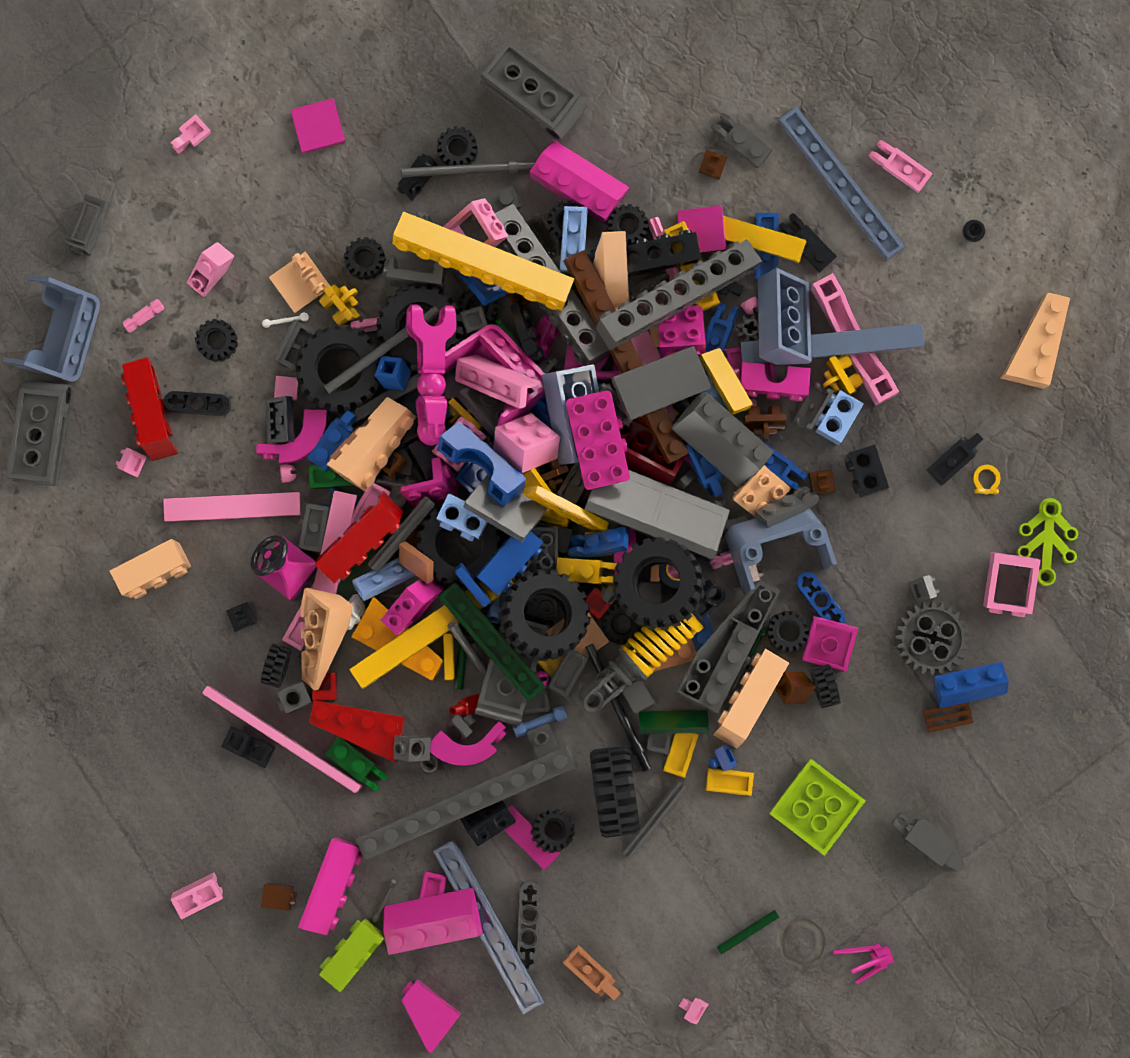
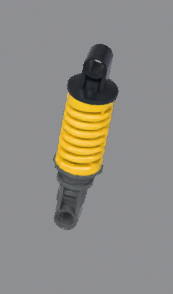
M713 580L705 581V586H703L705 593L703 599L699 601L700 607L697 611L693 610L691 613L692 617L688 621L686 619L680 622L681 625L676 628L673 625L668 626V630H661L660 628L653 630L643 626L641 628L642 633L636 632L634 634L636 641L629 638L625 645L617 647L620 654L618 658L614 661L611 660L609 666L602 670L579 692V700L585 709L589 712H598L611 699L618 696L626 686L630 687L633 685L632 682L636 678L648 679L654 672V669L661 666L660 661H667L666 654L673 656V649L679 650L681 648L679 642L685 645L687 643L686 637L692 639L694 634L707 627L703 619L724 602L726 598L725 590ZM717 588L716 594L713 597H709V592ZM596 695L592 703H587V699L590 696Z

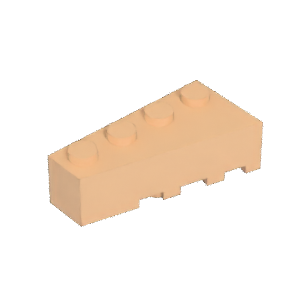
M1047 293L1041 299L1001 379L1045 389L1050 385L1070 301L1069 297Z
M386 397L368 418L369 423L367 426L360 427L355 432L356 438L351 444L347 445L345 443L340 449L342 454L336 460L331 459L327 465L346 481L366 492L375 482V478L380 470L387 464L388 458L394 449L400 445L406 431L412 427L416 416L406 407Z
M767 649L761 655L757 653L750 664L754 667L750 673L746 672L740 681L741 689L739 692L735 691L729 700L731 705L728 711L724 710L717 721L720 724L713 735L737 749L748 737L789 662Z

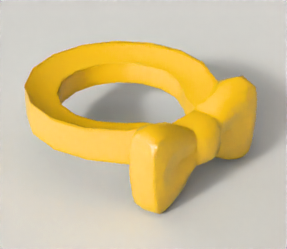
M982 465L976 469L973 474V483L976 486L975 494L997 495L999 493L997 487L1000 484L1001 478L999 471L994 466ZM982 470H990L995 475V483L990 489H984L978 480L979 473Z

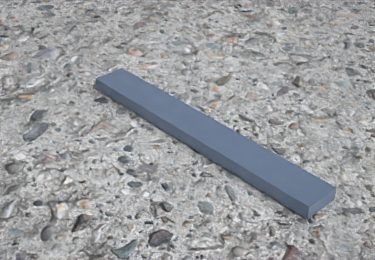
M797 106L778 120L779 124L887 262L905 248L904 244Z
M921 323L811 335V359L924 347L923 325ZM759 340L741 342L742 362L771 363L759 358Z
M453 839L434 850L436 858L455 891L474 888L483 933L479 936L522 1014L543 1004L542 997L455 840Z

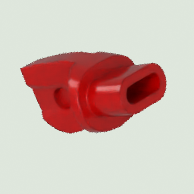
M480 694L470 695L459 700L457 705L449 707L450 714H460L462 717L475 714Z

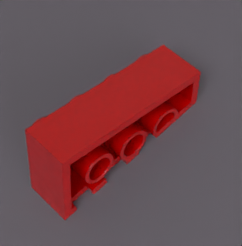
M148 357L122 364L124 373L120 375L123 385L127 386L128 389L125 397L128 406H132L133 413L130 414L133 426L137 427L138 433L135 434V439L138 447L142 446L152 461L178 454L176 446H174L169 436H173L167 418L163 417L167 412L162 398L158 397L161 394L154 365Z
M384 491L378 496L377 505L374 507L369 505L359 517L360 521L358 523L356 521L353 522L344 531V536L342 538L339 536L317 558L315 565L333 583L339 579L343 581L352 572L350 568L354 564L359 566L368 557L366 553L371 548L376 550L384 542L382 538L388 532L393 534L400 527L399 522L403 510Z
M314 700L309 723L397 763L398 759H393L394 741L396 735H403L406 717Z

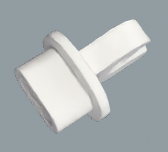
M353 594L348 601L353 607L347 630H351L354 624H359L360 617L365 612V604L358 594Z

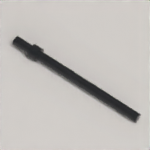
M592 643L586 646L585 649L597 674H599L605 668ZM616 696L610 702L631 744L629 748L633 756L636 755L642 770L646 771L651 768L644 753L646 749L643 743L639 742L620 699Z

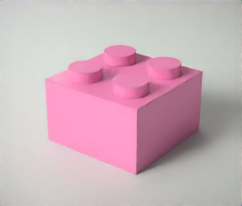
M530 413L495 427L493 450L518 471L524 473L558 458L560 436Z

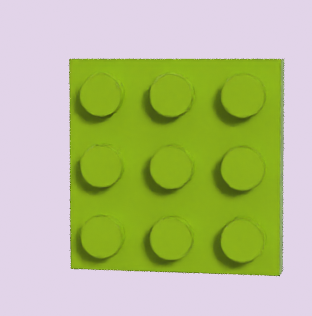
M809 759L769 814L825 856L866 800L815 761Z

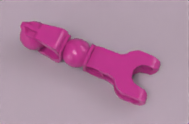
M410 305L406 314V330L417 343L418 374H421L417 382L418 392L421 394L416 400L417 434L423 443L432 446L437 445L440 435L446 432L444 424L447 399H445V396H441L445 391L446 383L441 374L445 373L446 341L456 331V311L450 305L442 307L439 311L438 322L434 326H430L424 320L423 309L418 305Z

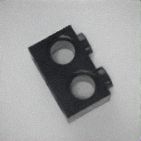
M876 445L852 451L846 455L845 465L848 472L853 474L854 481H852V486L855 494L859 493L860 498L885 491L889 488ZM858 456H864L867 459L868 464L866 467H861L857 464L856 459ZM865 477H870L874 480V488L869 489L865 487L863 482Z

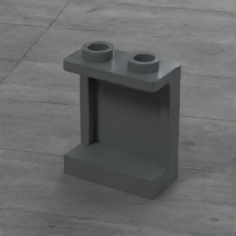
M390 255L389 261H385L384 274H386V279H388L390 286L408 288V285L415 284V287H419L421 284H428V287L433 288L435 286L444 293L447 270L436 261L433 274L398 269L395 255Z

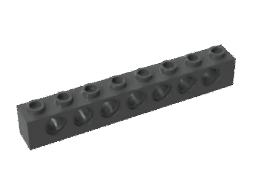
M514 204L495 213L499 222L504 226V230L515 233L513 236L507 234L508 237L500 243L501 250L560 273ZM519 249H524L528 253H521ZM572 289L562 311L549 309L545 304L538 302L539 306L548 313L551 324L561 332L564 343L567 346L570 345L574 351V357L579 364L583 366L595 365L609 356L608 347L595 329L596 324ZM567 321H573L577 326H571ZM580 339H586L589 344H583Z
M747 239L741 243L736 241L728 246L725 252L717 251L709 257L710 260L704 263L703 261L697 262L691 267L692 270L686 273L684 270L677 273L670 282L662 281L655 286V290L642 292L636 297L637 300L631 303L629 301L622 303L617 311L604 313L599 317L600 321L595 329L609 350H612L750 274L758 268L762 260ZM729 260L733 261L736 265H732ZM711 270L716 271L718 275H714ZM692 280L698 281L700 285H696ZM674 290L680 291L682 295L676 294ZM656 300H660L664 305H659ZM637 310L643 311L646 316L640 315ZM618 320H623L627 326L621 325Z

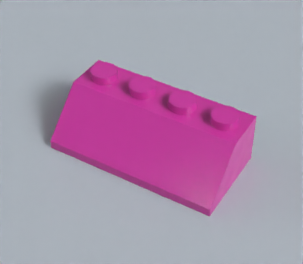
M555 140L541 153L530 170L531 179L564 200L571 201L573 204L576 202L579 207H587L588 215L604 225L608 222L611 212H614V209L618 207L629 190L627 185Z
M338 837L331 839L298 928L323 935H328L330 930L335 931L339 918H336L338 909H343L347 900V896H344L347 887L351 888L355 878V874H352L354 866H359L363 857L357 844Z
M474 888L384 906L383 932L388 955L481 935L483 930Z

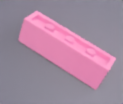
M479 355L457 359L455 381L517 408L526 407L527 388L540 384L538 380Z

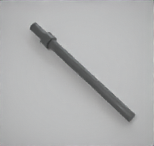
M507 160V163L401 168V178L492 172L515 174L518 171L531 170L535 163L534 161L517 162V160Z
M434 306L423 314L425 322L428 323L438 316L439 310ZM406 327L324 386L326 391L330 394L410 335Z

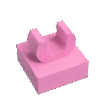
M126 447V450H121L120 452L123 454L120 462L116 461L117 468L138 477L147 457Z
M683 998L679 1007L687 1011L684 1019L697 1024L709 1004L698 998H695L693 1002Z

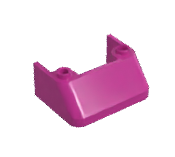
M497 325L485 326L445 352V373L456 367L457 359L479 355L540 381L538 386L527 388L526 407L517 408L510 404H505L504 412L500 415L497 427L528 414L545 394L541 376L545 373Z

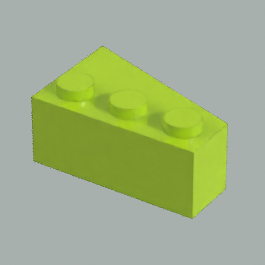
M366 918L362 922L356 921L349 930L352 933L347 940L343 938L334 948L338 952L333 958L328 956L320 966L323 970L319 975L339 992L345 988L385 938L384 933Z

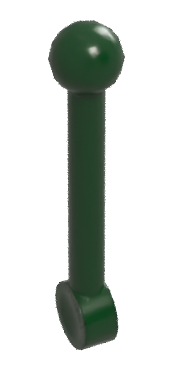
M765 627L761 628L748 654L751 658L762 637L767 634Z

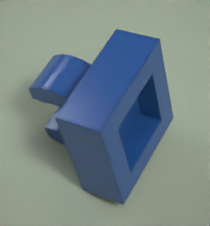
M728 743L714 750L716 757L708 761L712 769L721 765L723 771L737 765Z

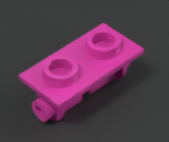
M544 315L543 318H540L536 327L537 334L541 336L540 339L536 338L537 345L543 348L544 358L547 359L550 356L554 340L559 336L560 331L551 324L549 316Z

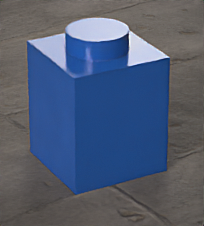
M381 356L375 377L384 389L405 391L411 370L402 358Z

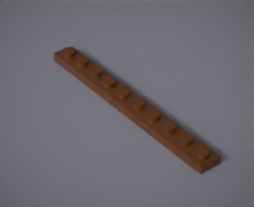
M583 250L564 259L563 262L570 276L574 278V284L597 326L601 315L608 311L613 313L616 309L586 251ZM631 339L609 350L621 374L644 365ZM666 407L643 416L667 464L689 454L682 438L671 429L674 422Z

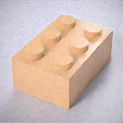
M170 539L110 570V573L121 595L138 599L147 594V589L151 587L155 589L167 584V579L173 576L179 578L188 573L187 569L192 566L180 543Z

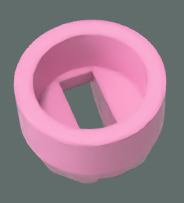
M756 295L741 304L742 309L749 315H754L753 308L758 312V298Z
M289 464L280 465L282 483L291 482L296 478L297 474H291L292 471H296L294 466Z

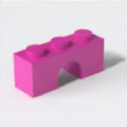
M742 362L739 381L748 397H757V394L766 395L767 399H780V396L789 397L790 401H802V398L806 399L809 395L811 368L788 366L785 370V379L780 383H772L765 376V364Z

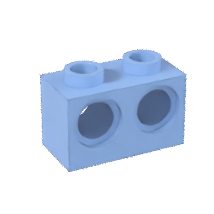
M841 390L837 395L832 394L826 404L829 407L826 414L821 413L815 423L818 426L815 432L840 445L864 403ZM845 402L849 407L848 412L839 411L837 404ZM828 421L835 422L837 424V431H829L826 423Z
M448 493L436 518L441 522L439 526L451 532L453 528L461 531L460 536L473 542L474 538L480 540L488 522L465 509L463 506L466 501ZM451 508L459 511V516L455 520H449L446 517L447 511ZM476 518L480 521V525L476 530L467 528L469 519Z

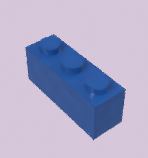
M530 532L523 543L509 536L476 574L475 578L495 595H499L500 592L505 594L512 586L511 579L515 575L519 577L527 568L525 563L529 558L534 559L541 552L542 548L540 546L543 542L532 532Z
M1003 662L935 676L934 691L939 707L944 708L1007 694L1009 680Z

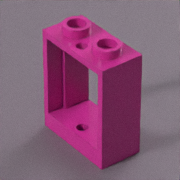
M434 578L429 583L419 579L404 590L382 617L381 621L398 636L419 621L443 592L444 588Z

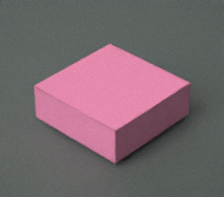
M276 376L274 398L291 396L292 401H297L299 389L297 378Z

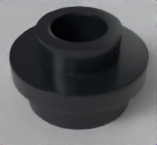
M970 220L963 226L962 233L967 241L978 242L985 235V227L978 220ZM971 228H975L977 230L976 235H972L970 233Z

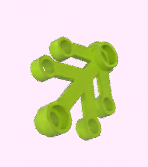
M1054 498L1043 500L1039 505V513L1028 523H1023L1018 528L1020 536L1028 537L1033 533V529L1045 520L1044 530L1028 544L1019 547L1016 551L1017 556H1022L1020 551L1024 548L1028 552L1026 557H1030L1031 552L1043 543L1042 563L1037 580L1042 586H1049L1056 580V573L1051 569L1053 545L1062 554L1064 563L1070 564L1077 559L1076 552L1070 550L1054 531L1055 522L1064 531L1063 537L1065 540H1076L1079 534L1078 530L1071 527L1061 515L1062 506ZM1047 506L1053 507L1052 514L1046 511ZM1023 526H1027L1029 528L1028 534H1024L1022 532ZM1069 530L1074 532L1073 538L1068 537L1067 532ZM1068 552L1073 555L1071 561L1066 559V553ZM1043 573L1048 575L1047 581L1042 580L1041 575Z

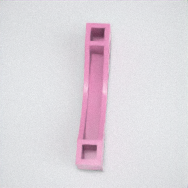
M832 273L813 283L810 290L833 331L860 330L845 294L834 274ZM874 352L848 355L854 369L863 380V385L875 406L899 393L889 372Z

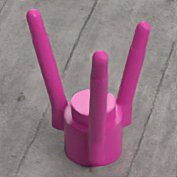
M879 943L873 946L833 951L834 955L874 952L870 954L872 961L851 969L850 972L854 974L871 966L875 967L856 979V984L868 979L880 970L888 968L887 965L894 963L888 946L881 947Z

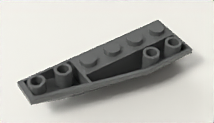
M762 581L755 585V589L746 595L697 651L677 691L679 694L715 714L719 712L780 590Z

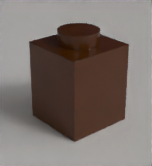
M265 883L261 908L291 910V907L296 905L297 892H294V886Z

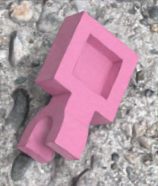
M195 114L179 128L182 134L174 139L171 144L173 149L180 154L189 143L193 147L197 146L211 134V131Z

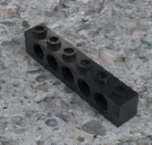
M692 230L680 231L679 235L672 237L669 234L656 237L657 240L652 241L640 239L634 241L633 245L626 246L627 257L632 253L638 255V260L635 263L627 262L628 277L687 266L702 261L697 232H692ZM676 244L683 246V250L679 254L671 253V248ZM596 249L590 250V253L587 254L591 263L594 261ZM653 249L661 251L660 256L656 259L649 257V253ZM574 282L571 289L577 288Z

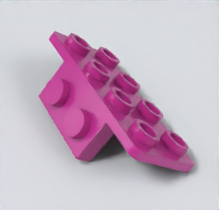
M606 390L568 399L566 407L584 487L590 490L628 481L630 475L624 453L628 449L625 438L621 439L620 429H623L620 415L616 416L611 392Z

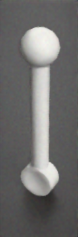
M303 312L300 316L271 321L265 319L262 325L268 328L270 325L292 322L294 319L307 322L309 316Z

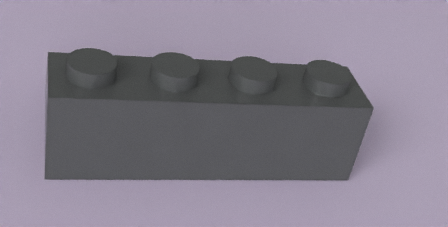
M708 393L697 394L671 427L677 435L737 487L757 473L774 453Z

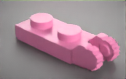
M880 140L877 146L886 154H889L890 157L885 159L874 151H871L869 157L878 165L883 166V169L919 193L932 173L898 148H893L891 145Z

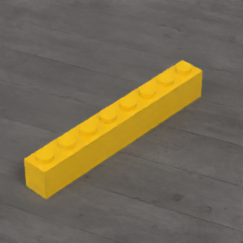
M406 212L402 213L393 234L392 244L399 250L411 251L422 259H431L438 262L442 267H451L459 270L465 276L477 277L489 285L495 284L502 287L506 292L518 293L529 301L541 302L552 310H563L574 282L572 277Z

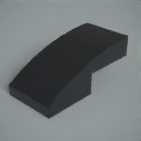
M232 726L221 745L222 748L263 768H266L276 748Z

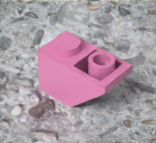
M218 242L201 253L187 284L202 297L206 296L227 272L234 255Z

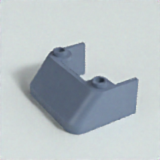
M27 275V280L44 286L42 300L46 306L54 309L42 351L32 349L25 354L23 360L4 357L3 362L45 376L71 382L76 381L81 375L99 313V299L93 294L53 278Z
M810 508L771 527H767L755 518L735 524L727 530L726 541L743 594L755 589L749 567L761 561L763 552L760 544L802 531L805 541L809 545L817 547L823 569L837 564L827 531Z

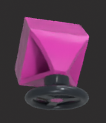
M272 535L261 541L255 548L250 561L251 570L254 574L260 576L291 601L297 598L315 575L318 568L315 565L316 561L280 535ZM277 542L272 549L265 548L270 543ZM261 553L263 561L257 566L258 557Z

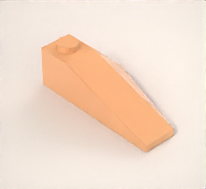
M602 232L592 265L617 311L622 303L629 301L626 232ZM583 301V306H584V308L586 309V311L589 313V311H588V309H587V307H586V305H585V303H584V301Z
M304 588L301 604V617H305V630H301V638H304L305 651L301 653L302 680L313 690H319L349 627L353 605L340 595Z

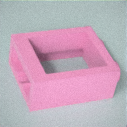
M485 198L472 201L443 226L465 235L459 225L471 214H474L489 238L484 242L485 244L496 247L508 237L504 226L499 222L491 205Z
M991 552L983 606L989 608V612L1002 614L1003 610L1012 611L1011 615L1025 617L1026 613L1032 614L1041 560ZM999 563L1031 568L1025 606L994 602Z

